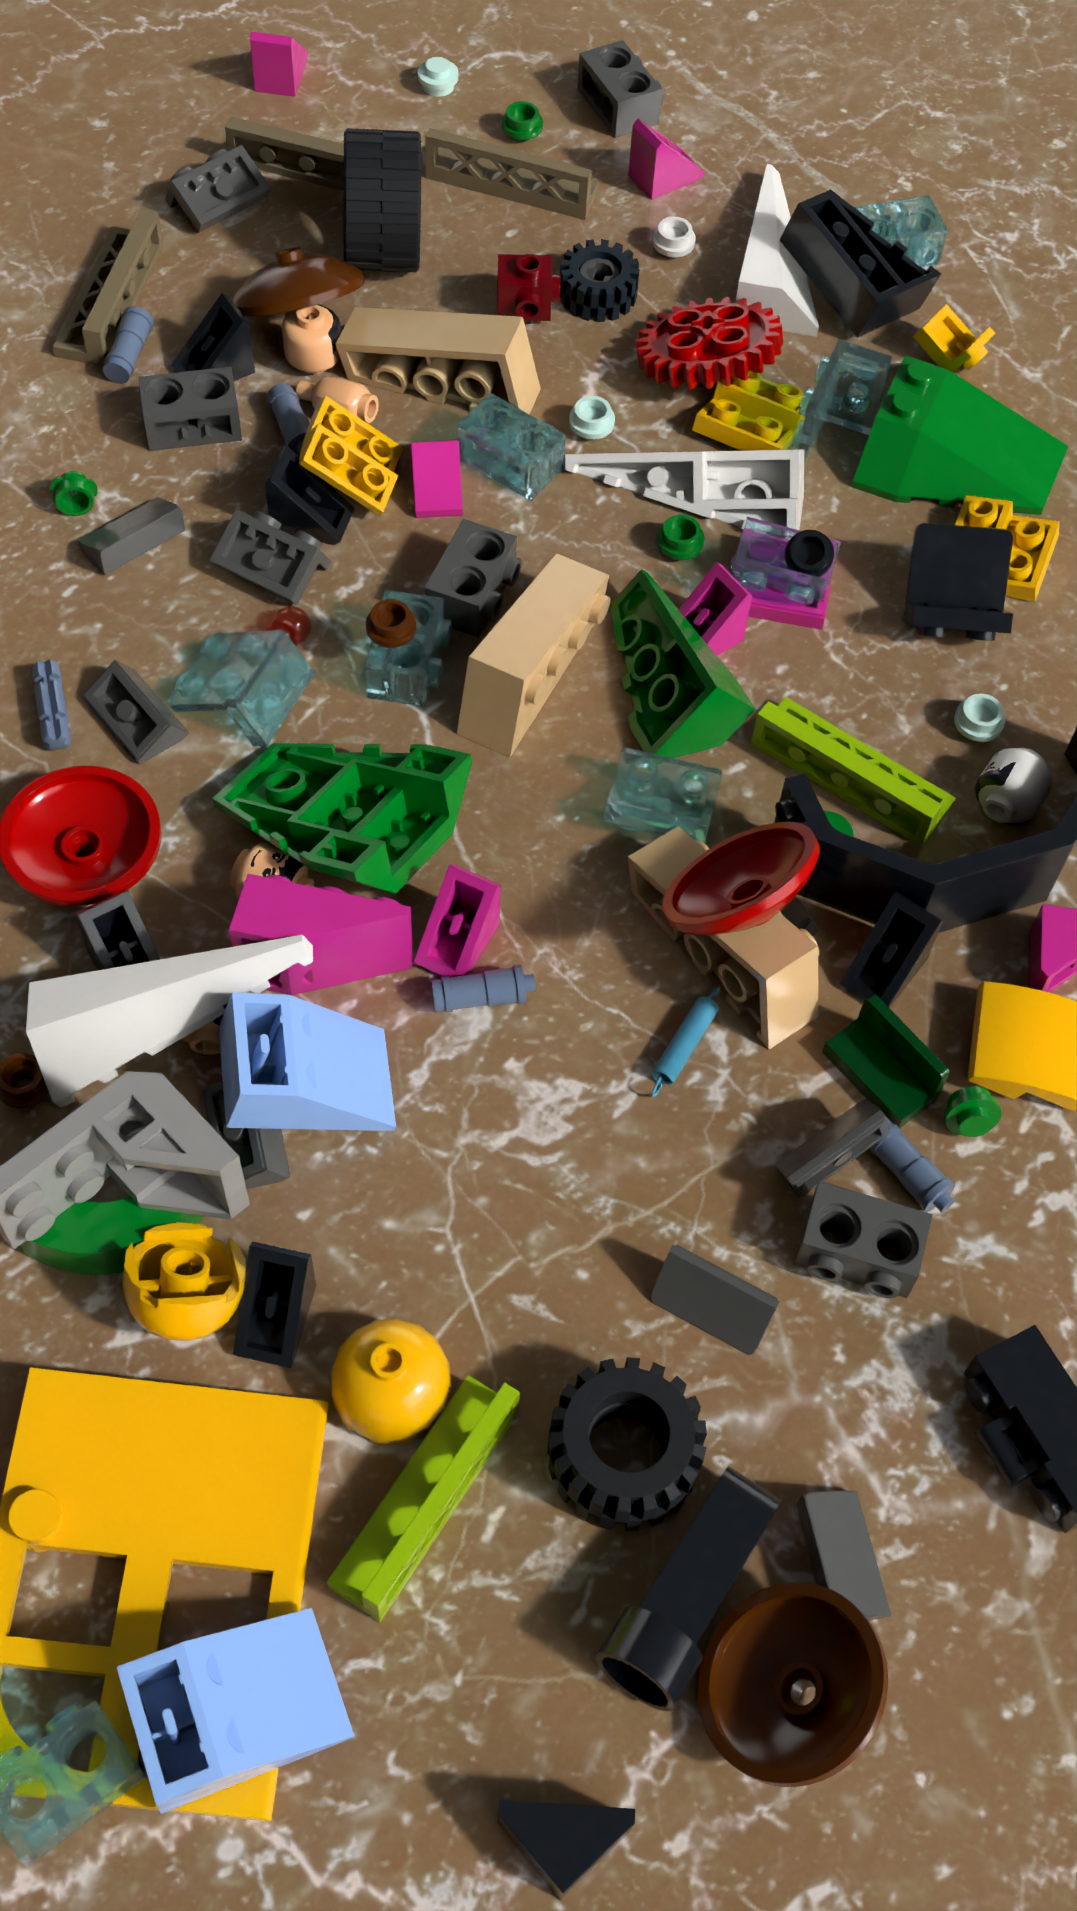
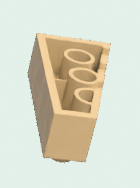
M355 307L335 343L348 380L403 394L405 389L408 388L418 391L426 397L427 401L441 405L444 404L446 399L470 405L469 412L486 417L489 411L508 415V423L523 427L541 390L523 317Z
M556 553L470 654L457 735L507 757L512 756L573 657L584 645L594 624L599 625L605 618L610 605V597L605 595L609 579L608 574Z
M677 826L628 856L632 893L673 941L681 936L684 937V943L692 958V963L704 976L714 972L719 977L729 993L726 996V1002L739 1016L747 1011L761 1026L756 1036L770 1050L819 1017V947L817 942L808 931L798 929L781 912L762 925L727 934L694 935L672 927L662 910L665 892L676 876L687 865L709 849L703 841L694 840Z

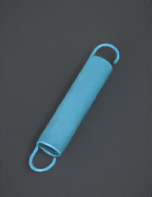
M719 986L712 991L709 997L697 998L664 1054H662L654 1067L652 1076L657 1082L653 1088L652 1097L659 1093L663 1085L662 1083L667 1085L674 1084L680 1071H682L693 1050H695L706 1029L714 1019L719 1007L710 998L713 994L716 997L720 990Z

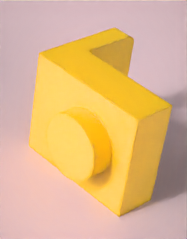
M946 304L913 335V338L939 367L954 372L963 365L968 371L989 352L984 345L995 332L989 326L975 337Z

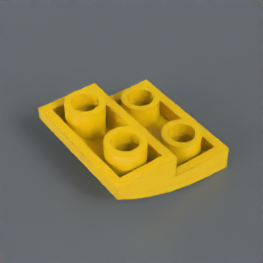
M749 371L748 380L746 381L735 377L731 378L730 386L724 385L721 381L717 383L713 399L696 414L692 431L741 451L787 450L808 418L816 399L803 395L802 390L790 384L779 385L762 378L760 373Z
M325 396L317 404L302 444L299 464L380 516L385 510L398 475L394 473V470L404 447Z
M966 495L955 525L998 528L1010 531L1013 536L1005 596L1035 602L1059 537V521L1013 515V501Z
M986 981L979 984L967 1081L1013 1100L1027 1092L1068 1110H1077V1001L1023 986Z

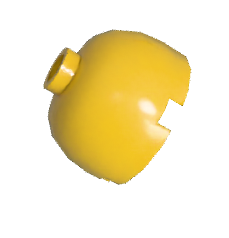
M176 1222L155 1226L147 1230L144 1234V1241L137 1244L134 1249L133 1243H131L126 1250L122 1286L124 1300L136 1322L151 1334L167 1340L178 1341L204 1338L221 1329L238 1308L244 1289L246 1258L235 1241L229 1238L227 1246L222 1241L212 1238L213 1228L202 1224Z
M399 1318L375 1320L355 1330L339 1348L331 1371L333 1405L342 1423L352 1432L353 1430L356 1431L360 1436L370 1438L372 1443L381 1446L409 1444L428 1434L444 1411L446 1404L448 1405L451 1396L449 1361L437 1339L419 1324Z

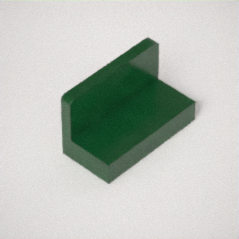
M874 993L864 1000L858 1018L826 1041L822 1053L867 1100L880 1108L886 1115V1118L899 1128L903 1127L938 1099L950 1074L948 1067Z

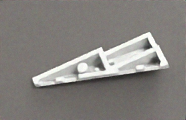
M767 164L739 278L736 302L743 298L747 299V306L761 302L762 309L771 307L773 315L780 316L782 331L817 337L819 324L806 274L780 241L791 218L780 174L773 165Z
M804 449L565 454L566 471L578 473L602 481L605 484L620 487L641 494L644 497L707 518L716 519L747 531L792 538L800 530L804 499Z
M297 935L29 982L26 1033L52 1102L59 1107L71 1104L75 1101L74 1093L96 1080L107 1083L119 1076L117 1068L144 1052L153 1056L220 1017L225 1012L224 1005L228 1004L232 992L246 993L252 991L254 993H261L271 987L268 980L296 963H300L303 966L312 963L313 945L304 935Z

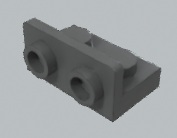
M240 145L230 151L226 149L216 151L206 160L205 164L195 169L188 166L176 172L170 179L166 202L170 208L179 204L199 233L267 198L271 187L243 145Z
M236 509L209 561L215 566L297 605L317 566L327 570L331 563L320 551L322 543L300 530H296L294 536L279 530L282 524L261 511L256 510L252 517Z

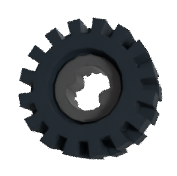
M594 239L586 240L585 248L580 243L573 245V252L570 250L565 252L564 259H561L560 297H562L561 303L563 306H570L569 312L574 316L581 311L583 320L589 321L591 315L597 316V322H605V315H609L613 321L619 319V312L626 315L630 312V306L634 307L638 292L639 262L637 258L633 259L634 253L629 249L622 253L623 245L617 242L612 248L608 246L609 240L601 239V245H595Z

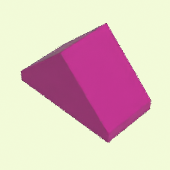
M251 31L250 46L255 92L295 97L307 62L308 51L293 37Z
M639 118L632 126L628 176L651 200L702 178L705 174L703 169L681 147Z
M459 440L410 441L409 453L416 518L463 516Z
M716 562L678 610L712 651L719 655L744 640L752 595L722 564Z
M450 864L413 963L443 977L469 975L499 926L501 885L458 865Z
M1042 904L1029 931L1028 988L1050 993L1077 974V909Z

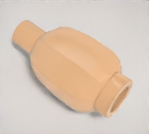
M325 377L316 384L301 380L296 389L298 398L312 402L314 409L327 396L367 423H371L378 412L379 401L377 396L372 395L366 386L352 380Z

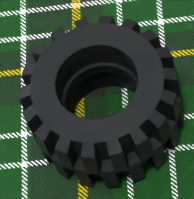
M627 1357L624 1368H616L613 1358L600 1361L599 1372L596 1374L587 1367L577 1374L574 1387L567 1384L560 1394L559 1405L554 1407L551 1418L547 1454L550 1455L548 1468L551 1479H557L559 1482V1495L565 1503L572 1499L577 1504L575 1513L584 1520H587L590 1514L596 1515L601 1518L599 1527L612 1530L614 1522H624L625 1531H637L642 1521L648 1520L652 1527L663 1522L669 1510L675 1513L684 1504L688 1492L691 1493L707 1448L703 1446L707 1436L706 1421L698 1420L701 1406L696 1396L685 1398L684 1392L687 1384L678 1376L671 1382L664 1379L663 1375L666 1367L653 1362L650 1371L640 1369V1358ZM631 1418L643 1423L655 1434L660 1443L662 1455L660 1460L648 1469L638 1472L619 1471L609 1467L598 1458L590 1444V1433L599 1424L609 1419Z

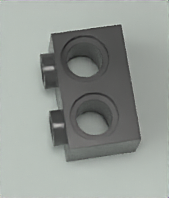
M623 40L579 53L577 89L615 138L632 133V126L638 118L650 127L658 125L660 105H662L664 99L662 87L659 81L654 79L643 66L639 56L635 55Z
M232 367L138 377L143 418L150 451L242 441Z
M463 519L424 588L425 619L479 638L487 621L494 622L498 617L503 602L502 593L507 585L513 587L519 576L522 560L516 557L517 536Z
M818 1181L809 1205L794 1265L807 1268L808 1273L822 1280L838 1281L844 1279L864 1285L866 1291L879 1297L895 1298L901 1296L907 1298L919 1277L933 1214ZM824 1229L836 1230L842 1234L846 1243H831L822 1236L820 1231ZM882 1245L893 1247L900 1253L903 1260H888L881 1255L877 1247Z

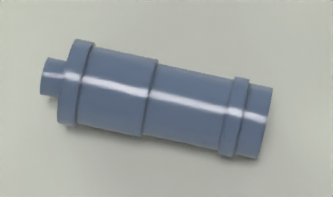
M127 307L124 309L120 318V324L115 333V340L104 360L103 373L109 380L115 383L122 384L129 380L135 370V363L139 353L143 349L147 337L154 326L152 316L141 307Z
M285 383L277 384L268 391V404L279 424V430L284 439L285 446H288L300 457L309 420L303 413L299 404V398L293 388Z
M522 965L483 971V973L456 977L444 976L441 979L431 980L435 1012L446 1011L447 1013L457 1009L487 1005L492 1007L514 1003L518 1005L526 1004V992L536 991L534 975H524Z
M887 1118L890 1133L870 1147L869 1151L892 1171L899 1179V1183L914 1197L924 1212H929L936 1207L943 1213L955 1202L949 1195L955 1188V1183L950 1178H947L927 1156H923L901 1133L902 1130Z

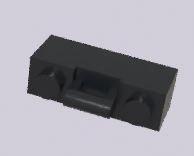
M1033 1325L976 1355L963 1373L967 1379L964 1386L966 1394L976 1410L982 1414L988 1412L993 1420L977 1430L975 1434L1009 1488L1031 1477V1481L1035 1486L1032 1494L1039 1511L1048 1521H1057L1064 1533H1068L1077 1528V1387L1037 1326ZM1007 1432V1434L1013 1441L1014 1445L1020 1452L1021 1456L1025 1460L1024 1463L1021 1461L1020 1457L1018 1456V1454L1016 1453V1451L1014 1450L1013 1446L1011 1445V1443L1009 1442L1004 1433Z

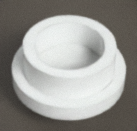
M667 217L654 230L652 243L659 253L670 258H678L689 254L694 249L696 237L692 230V225L686 219Z

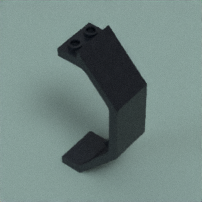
M1077 727L1064 753L1076 775ZM805 773L785 778L780 801L775 805L776 817L774 823L797 822L804 824L813 831L820 846V854L815 869L798 895L874 925L895 892H898L941 919L943 922L938 933L1047 900L1077 843V796L1062 823L1054 830L937 864L915 860L835 829L827 819Z

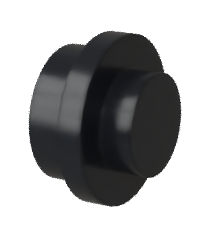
M804 530L798 532L786 545L785 563L789 571L798 578L805 580L817 579L826 574L833 564V544L825 534L819 531Z

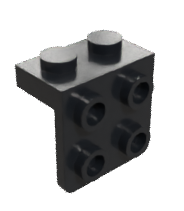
M921 523L917 525L914 530L903 620L912 626H918L917 634L924 636L946 637L947 629L966 630V638L995 641L996 632L1011 634L1013 613L1004 609L1013 543L1011 532L998 528Z

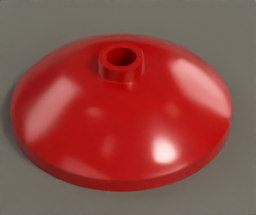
M99 766L62 768L35 779L19 791L11 800L0 821V857L11 879L29 895L55 905H92L124 889L129 890L150 870L161 845L162 827L159 812L146 789L137 781L119 771ZM84 852H93L89 856L79 857Z
M797 822L770 823L736 834L708 849L676 876L663 898L662 910L664 915L676 930L703 936L734 933L762 925L782 911L810 879L820 854L819 843L808 826Z

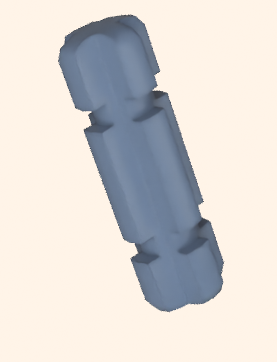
M52 659L45 662L37 661L31 669L33 681L35 682L34 690L38 717L41 723V738L44 747L48 750L66 749L71 744V735L68 728V716L59 664Z

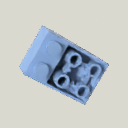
M232 992L219 1025L226 1128L395 1130L396 1122L384 1029L291 995Z
M312 1608L184 1641L117 1666L154 1800L160 1814L354 1738V1733Z

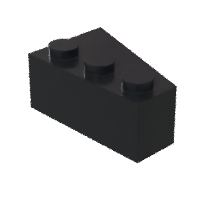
M830 189L798 203L780 241L858 338L920 309L942 273L931 265L927 270L923 269L905 255L908 250L905 245L898 240L893 245L872 230L875 224L872 220Z

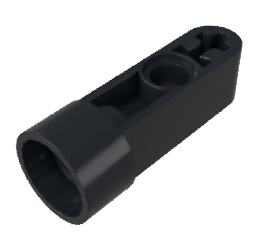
M729 1466L726 1468L640 1607L629 1606L625 1608L595 1657L596 1662L611 1681L626 1693L650 1707L662 1711H672L703 1660L702 1654L696 1646L767 1528L782 1502L781 1499Z

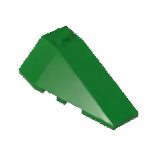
M641 569L612 601L610 609L617 650L623 653L627 674L622 677L624 691L631 694L633 712L628 714L630 729L648 760L653 763H659L722 746L756 709L732 673L653 578Z

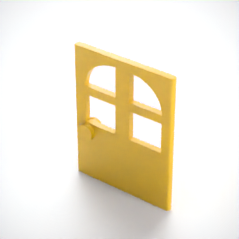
M30 1367L0 1504V1794L158 1810L148 1777H137L141 1751L117 1666L158 1651L173 1564L273 1575L266 1620L300 1611L329 1407L328 1402ZM27 1550L35 1553L49 1550L126 1559L111 1647L9 1636ZM3 1667L105 1677L88 1772L74 1770L47 1760L32 1750L17 1735L3 1705L1 1694ZM279 1768L168 1812L270 1822L272 1820Z

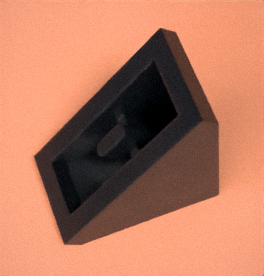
M220 294L175 358L171 366L176 372L232 367L234 381L255 373L250 324L228 295Z
M288 446L283 447L265 482L268 515L282 524L279 530L294 536L296 530H300L316 538L321 543L330 545L340 543L355 508L326 481L299 464V456Z
M127 889L76 913L87 951L98 970L160 960Z
M895 892L839 984L864 1000L874 993L890 1008L928 959L943 921L898 892Z
M254 1241L250 1244L233 1355L287 1368L292 1367L316 1288L311 1254Z
M499 1800L497 1823L561 1900L630 1832L635 1824V1809Z

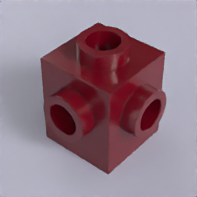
M498 254L497 315L523 317L524 321H550L551 302H560V274H552L551 255Z

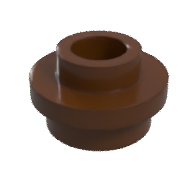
M16 1053L8 1056L0 1063V1100L4 1104L18 1109L29 1108L40 1103L48 1095V1088L34 1055ZM23 1078L33 1079V1082L24 1088H14L16 1083Z

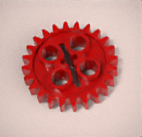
M725 297L720 303H714L712 298H707L705 303L698 305L693 300L689 301V307L685 309L673 306L672 314L658 313V321H647L646 329L639 330V339L635 340L640 370H645L647 378L656 376V383L658 384L670 380L671 388H675L682 383H688V390H692L699 383H705V387L711 389L714 383L719 381L726 386H730L731 378L735 377L746 381L748 380L749 371L762 373L764 372L763 364L773 365L775 363L774 356L781 355L783 331L782 324H780V316L773 315L771 307L762 309L761 302L747 306L746 298L736 303H730V297Z

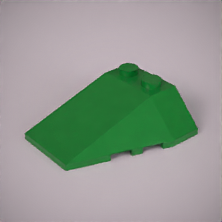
M904 356L875 417L851 487L899 503H910L911 497L939 499V506L954 507L955 501L964 502L966 495L1013 501V513L1041 515L1069 446L950 370Z
M273 743L218 792L212 800L215 808L311 870L383 891L397 893L453 834L472 766V758L469 753L428 744H411L409 748L410 753H382L381 744H364L363 752H336L334 744Z

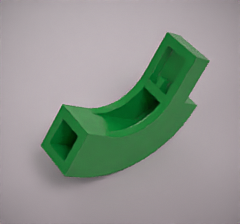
M130 1196L112 1202H75L55 1218L54 1224L44 1235L33 1241H25L20 1246L26 1256L58 1270L85 1275L124 1272L127 1248L133 1243L134 1249L137 1244L143 1242L144 1234L147 1230L155 1226L176 1222L199 1224L203 1216L140 1208Z

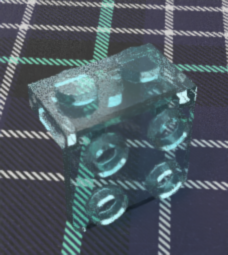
M840 339L830 357L822 356L814 378V383H817L815 389L807 387L802 397L798 414L805 416V419L800 421L792 442V447L798 450L804 449V467L827 421L867 435L870 434L880 408L892 356Z
M284 630L220 632L213 634L204 641L200 648V654L189 670L178 678L175 684L176 688L167 702L175 712L226 711L253 746H268L315 672Z

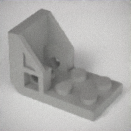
M125 1072L0 1166V1234L13 1250L25 1241H33L44 1235L54 1224L55 1218L75 1202L82 1203L92 1198L101 1189L104 1180L110 1175L140 1208L233 1219L250 1205L239 1155L162 1073ZM135 1165H137V1166H145V1167H143V1168H137V1167H135Z

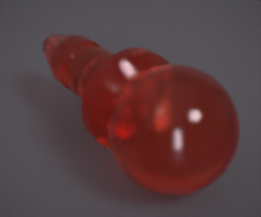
M287 606L275 614L273 621L266 628V639L258 647L256 662L258 664L273 661L281 652H291L299 643H302L309 637L312 627L311 620L303 609L296 606Z

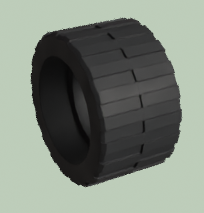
M347 128L344 131L343 155L344 261L353 264L361 271L416 273L419 270L421 134L418 131Z

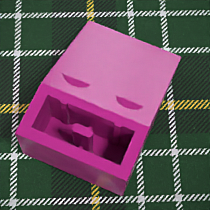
M247 874L229 927L232 947L297 935H304L313 945L312 963L307 966L296 963L268 980L271 987L266 990L296 995L411 969L413 953L410 906L401 905L397 901L386 897L371 899L347 894L343 890L332 886L317 888L297 884L278 875L263 877Z

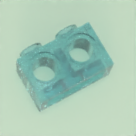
M930 195L855 207L875 223L872 230L892 245L897 240L908 248L905 255L919 266L926 267L939 264L948 229Z
M489 393L457 424L460 461L530 501L564 468L566 435L552 425L538 420L519 409L516 405L508 403L492 393Z
M385 590L382 600L396 599L402 601L413 612L416 618V633L410 642L396 648H386L375 644L373 641L371 642L365 666L367 698L426 707L430 687L439 688L443 660L442 658H437L439 648L448 649L452 622L449 619H444L443 598Z
M96 1700L85 1708L82 1707L80 1702H76L59 1712L44 1727L48 1735L25 1752L19 1745L0 1756V1830L19 1861L27 1867L145 1779L140 1767ZM86 1738L102 1740L106 1744V1755L101 1765L89 1773L73 1771L70 1767V1755L76 1744ZM30 1781L43 1783L46 1788V1800L41 1810L30 1818L20 1819L14 1817L11 1812V1799L17 1788Z

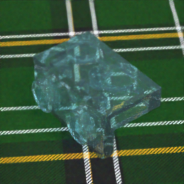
M747 517L736 555H733L730 564L731 575L737 578L743 587L750 590L765 591L767 586L785 591L784 596L798 603L812 604L814 599L824 602L841 547V541L830 539L834 547L833 564L826 574L818 578L789 570L785 563L786 545L795 534L801 532L800 530Z
M623 748L619 757L616 778L606 802L603 821L616 823L621 828L630 831L646 830L663 835L679 826L694 840L698 839L705 843L714 813L722 771L717 768Z

